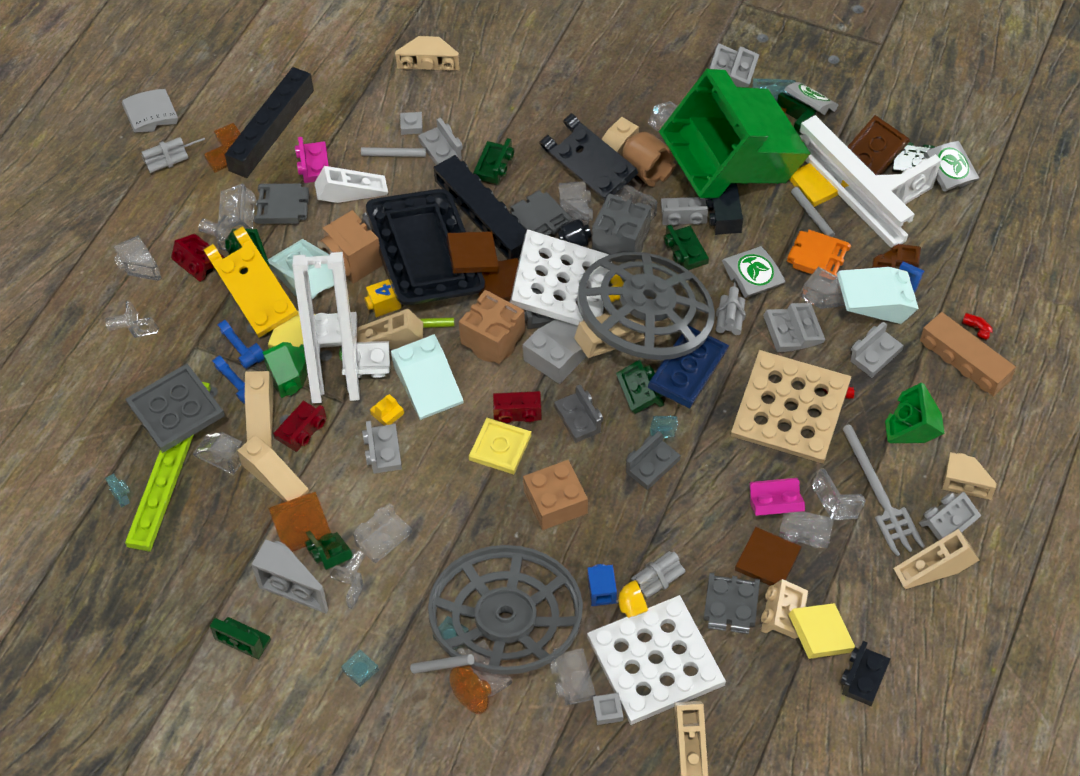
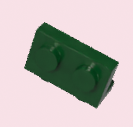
M507 138L504 145L487 141L473 174H477L481 181L499 184L501 177H505L507 173L508 161H512L515 149L512 148V139Z

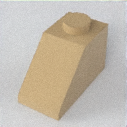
M950 452L942 490L956 493L965 492L966 495L991 500L997 483L977 459L963 453L956 454Z

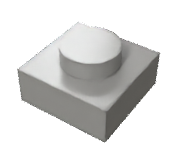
M422 112L400 113L401 135L423 133Z
M619 693L593 696L597 725L623 721Z

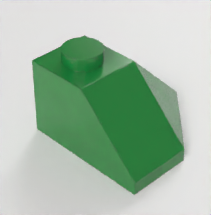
M282 342L262 352L266 369L274 380L273 386L281 398L293 395L303 388L308 375L303 344L295 347L291 343Z
M922 382L900 394L897 400L900 402L894 414L890 413L885 421L887 440L891 444L926 443L945 434L942 413Z

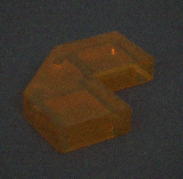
M234 123L214 131L216 138L222 146L204 154L214 173L227 167L224 154L240 135Z

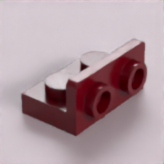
M194 233L174 241L172 260L201 282L205 279L206 270L214 268L203 250L210 245Z
M540 391L493 393L494 420L502 423L542 420Z
M303 400L273 433L274 439L297 452L302 446L308 444L311 436L317 429L319 430L324 426L327 419L324 407L319 405L315 408Z

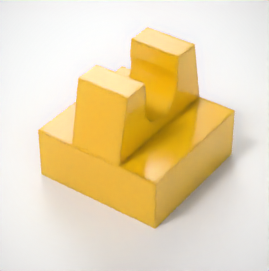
M389 394L370 409V413L385 426L392 425L404 414V409Z

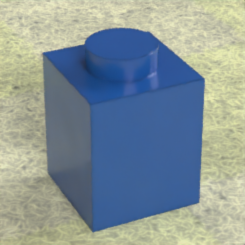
M597 564L589 567L587 570V580L591 606L617 604V589L613 565Z

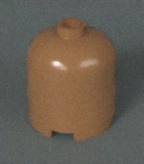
M639 132L628 138L625 142L622 157L637 168L639 172L637 176L648 186L654 187L655 183L659 180L664 182L675 169L676 164L673 163L675 157L667 144L649 132Z

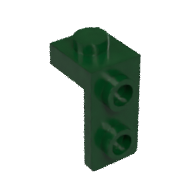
M780 92L777 103L781 108L786 109V114L797 119L794 123V128L799 136L803 135L800 132L801 123L815 116L816 110L794 99L792 96Z

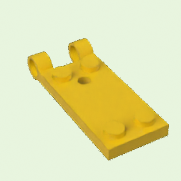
M242 226L233 231L242 246L239 250L224 259L214 244L203 250L260 338L298 315V312ZM243 268L248 269L246 274H241L240 271Z

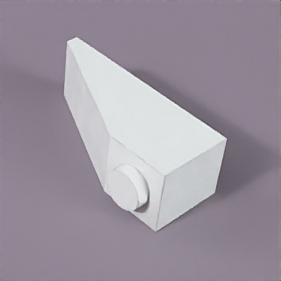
M324 166L315 181L317 198L323 201L341 203L388 194L385 176Z

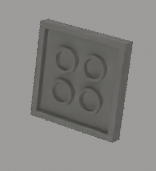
M188 363L125 399L127 405L162 453L225 416L222 408Z

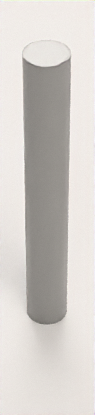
M361 147V156L426 157V148Z
M798 187L793 188L791 191L792 195L823 234L834 237L835 233L802 191Z
M468 654L413 663L410 669L412 673L416 674L474 664V656Z

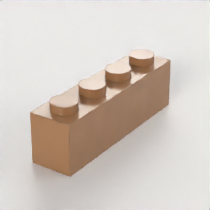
M943 312L939 313L923 328L920 342L927 349L934 351L946 363L954 366L963 376L971 379L983 391L988 392L993 397L1012 380L1016 366Z

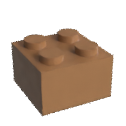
M569 460L523 476L524 493L542 530L588 514V498Z

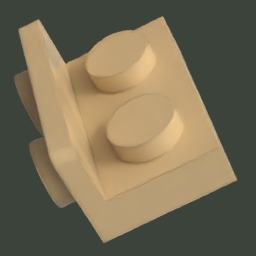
M783 579L771 585L765 594L767 602L761 616V622H763L761 632L768 633L771 630H776L791 638H798L788 614L792 609L806 607L808 590Z

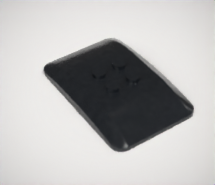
M434 189L374 198L367 202L366 213L372 232L379 238V254L394 294L400 303L413 305L477 294L484 290L485 280L482 272L453 273L447 233H463L466 230L449 191Z

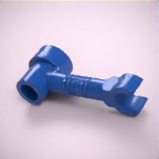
M226 320L217 324L221 329V333L240 353L241 356L238 360L245 369L256 362L260 363L264 360L263 350L257 343L248 348L238 338Z
M220 355L212 360L215 368L237 388L238 392L235 394L245 404V382L234 373Z

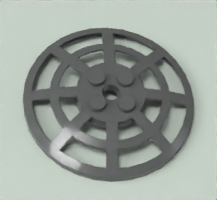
M620 252L605 256L589 266L578 286V308L587 326L597 337L611 347L635 357L665 360L685 356L698 349L706 341L714 324L715 310L713 301L702 282L683 266L659 255L645 252ZM622 259H641V260H642V262H641V261L627 262V263L620 264V265H618V266L615 265V264H613V263H611L612 261L622 260ZM652 262H656V263L665 265V266H667V267H669V268H671V269H673V270L679 272L680 274H676L674 271H672V270H670V269H668V268H666V267H663V266H661V265L654 264V263H652ZM602 266L610 270L603 278L601 287L586 288L590 274L595 269ZM643 267L644 274L632 275L624 269ZM653 269L662 271L671 277L664 280L653 275ZM616 274L626 280L623 287H608L610 280ZM687 280H690L698 288L706 304L696 301L692 289L686 282ZM680 283L685 289L688 298L676 295L673 286ZM601 295L603 305L611 315L602 324L591 311L586 296ZM609 295H620L623 307L617 310L611 303ZM645 295L650 296L653 299H647ZM676 303L689 306V311L683 319L674 312ZM697 309L707 313L708 320L701 333L695 337L687 325L692 321ZM630 313L636 318L645 320V326L635 323L625 316ZM669 318L674 323V325L667 327H655V321H661ZM619 322L631 330L645 334L644 346L626 341L609 330ZM680 331L688 341L674 347H654L655 335H669Z
M512 545L481 548L465 554L452 562L434 583L428 604L429 623L433 635L440 646L451 657L462 656L452 648L465 644L475 653L490 658L489 665L474 661V664L467 665L468 667L490 674L504 675L536 670L561 656L570 647L579 632L583 610L579 587L570 572L563 565L547 554L537 550ZM512 558L510 571L492 572L479 577L472 566L475 563L488 559ZM522 559L545 567L557 577L545 586L536 578L520 573ZM463 570L470 583L460 591L455 602L440 598L441 592L447 583ZM497 580H508L507 587L496 588L491 591L485 585ZM518 581L534 587L538 592L530 597L525 592L517 589ZM563 584H565L573 599L575 616L559 617L558 603L553 593ZM476 589L481 596L476 607L462 605L467 596ZM546 599L550 606L552 617H536V605ZM437 607L452 612V623L457 634L456 637L444 640L437 625ZM502 612L511 613L512 616L509 618H502L499 616V614ZM460 615L475 618L477 628L464 633L460 624ZM535 626L549 627L545 636L537 643L529 636ZM573 626L570 635L560 648L551 654L542 649L552 639L557 627ZM484 636L495 642L493 651L481 648L472 641ZM520 641L527 648L518 652L503 653L505 643ZM531 654L539 659L536 662L520 666H500L501 660L519 659Z

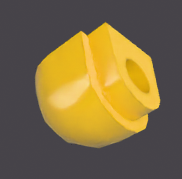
M634 580L626 584L618 597L621 613H625L626 617L629 618L649 611L637 581Z

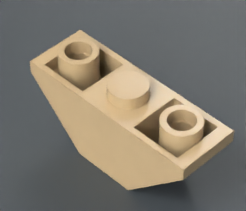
M418 36L395 52L397 69H460L459 53L440 37Z

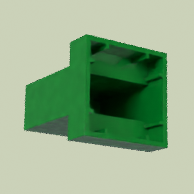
M706 69L659 130L660 135L699 198H719L730 183H787L811 154L769 89L736 87L727 71L720 69Z

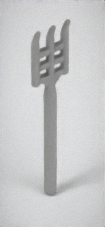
M845 425L843 431L879 503L885 510L882 516L878 515L875 519L890 549L895 555H900L893 541L900 538L904 547L909 552H912V548L906 536L911 534L916 542L924 548L925 545L906 508L902 507L898 510L891 507L889 498L853 427ZM903 515L904 519L898 521L896 517ZM891 520L892 523L885 525L884 521ZM908 525L909 529L902 530V526ZM895 529L897 533L890 535L889 531Z

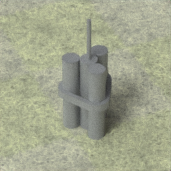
M181 137L166 143L162 141L159 142L158 146L142 151L141 156L149 173L165 167L172 168L173 164L189 159L184 147L203 141L205 138L186 145L183 144Z
M736 279L734 280V286L730 288L729 296L722 295L720 297V304L716 310V331L719 333L727 330L732 331L734 335L741 334L742 322L746 317V312L744 311L745 299L738 297L739 289L736 287Z
M669 551L656 561L647 563L645 565L646 568L634 575L631 581H637L643 596L648 599L659 590L667 589L669 583L686 571L680 564L678 555L674 551L672 553Z

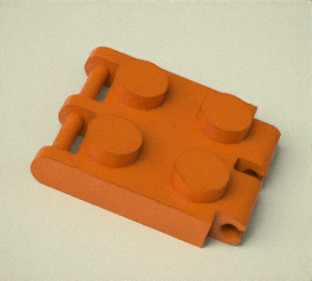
M808 230V232L799 231L794 246H792L787 257V262L793 264V268L830 281H836V273L839 267L843 265L844 255L846 251L850 250L851 244L812 230Z

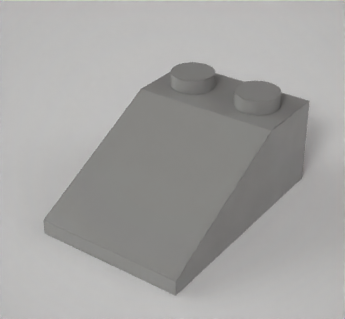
M555 319L537 329L523 344V360L558 384H561L586 358V354L574 339L578 326Z
M265 540L251 564L259 588L327 614L329 609L322 585L284 543Z

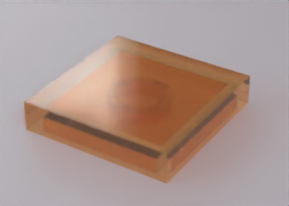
M316 492L269 508L280 542L284 543L292 552L306 547L304 541H307L308 538L305 532L309 530L317 541L323 535L331 533Z

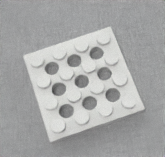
M527 229L510 303L521 309L578 326L579 322L583 321L576 304L578 286L585 273L583 266L589 267L597 260L609 254ZM539 253H544L548 255L549 258L544 259L540 256ZM561 260H567L571 265H564ZM599 266L590 274L587 287H601L603 278L610 270ZM536 270L542 271L545 276H539L536 274ZM557 277L564 278L567 283L560 282ZM531 288L539 289L542 294L534 293ZM553 295L561 296L563 301L556 300ZM601 295L586 296L594 316H601L604 308Z
M680 595L648 608L649 611L633 617H625L587 633V638L614 693H619L621 707L630 725L673 708L674 702H687L725 686L726 681ZM669 623L675 627V630L666 633L661 629V626ZM641 633H648L652 639L649 642H641L637 637ZM619 642H623L629 648L624 652H619L614 646ZM682 645L686 648V652L676 654L673 652L672 647ZM653 654H658L663 658V661L659 664H653L648 658ZM629 664H635L640 670L635 674H630L625 670V667ZM687 666H692L697 669L698 673L694 676H688L683 672V669ZM663 676H670L673 678L674 683L670 686H664L661 684L660 679ZM639 686H647L651 692L646 696H641L636 692V689Z

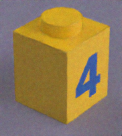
M389 279L366 287L367 297H364L368 310L372 309L376 317L402 308L401 303L394 294Z

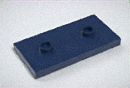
M687 325L695 337L701 333V331ZM681 334L674 346L688 342L683 334ZM708 336L706 341L695 351L678 358L665 359L650 380L648 388L690 409L726 354L729 345Z

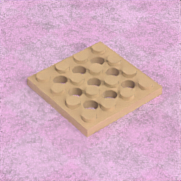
M759 350L731 431V436L824 464L851 376ZM776 374L782 380L779 383H772L768 378ZM795 381H800L805 387L801 390H796L791 384ZM817 388H824L828 394L820 397L814 391ZM765 395H771L775 401L771 404H766L761 398ZM787 402H794L798 408L790 411L784 405ZM815 408L821 412V415L814 418L808 414V411ZM757 416H765L768 422L764 425H759L754 419ZM785 422L791 426V429L783 432L777 426ZM809 429L813 431L814 436L807 439L801 435V432Z

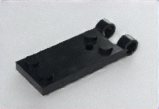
M572 113L563 120V123L572 134L561 144L558 145L549 135H546L539 141L541 147L549 155L561 163L604 201L608 194L615 195L639 173L635 166L583 125Z

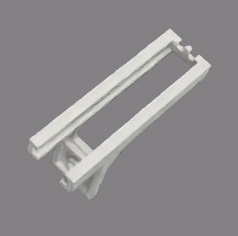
M816 115L802 122L800 132L803 135H800V138L811 153L805 161L810 163L838 190V195L891 248L906 242L908 234L901 226L906 221L912 222L914 213L905 204L933 188L941 159L935 154L928 159L921 160L915 167L904 170L902 174L875 175ZM844 180L849 186L844 188L841 185L842 181Z
M343 252L314 257L293 255L292 267L312 403H322L321 395L325 393L320 362V348L342 346L350 401L359 400L360 387L356 362L357 312H350ZM321 264H327L328 269H332L338 313H318L314 315L308 265L321 268Z

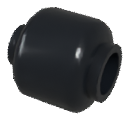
M580 219L562 224L561 230L557 231L560 240L583 247L588 246V238L592 237L589 225H584Z

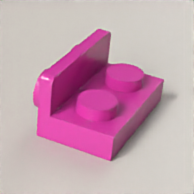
M298 137L299 145L295 146L297 159L301 158V162H297L298 174L303 175L304 183L315 182L323 167H329L326 143L324 141L304 144L303 138Z
M798 478L750 482V505L756 516L805 511V501L800 494Z

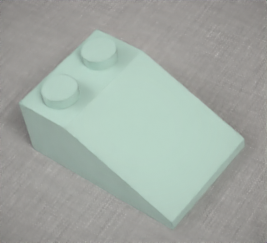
M304 239L268 259L270 269L296 297L292 267L293 255H306V257L329 255ZM321 264V268L308 265L311 297L313 299L319 292L334 286L332 269H328L327 264Z
M892 267L841 270L837 272L847 311L902 324L919 309L907 271Z
M435 334L391 351L393 367L420 420L464 403L448 361Z

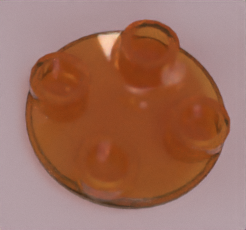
M470 665L453 668L450 672L449 680L455 697L469 711L477 714L483 713L488 707V695L492 691L489 683L481 680L473 672Z

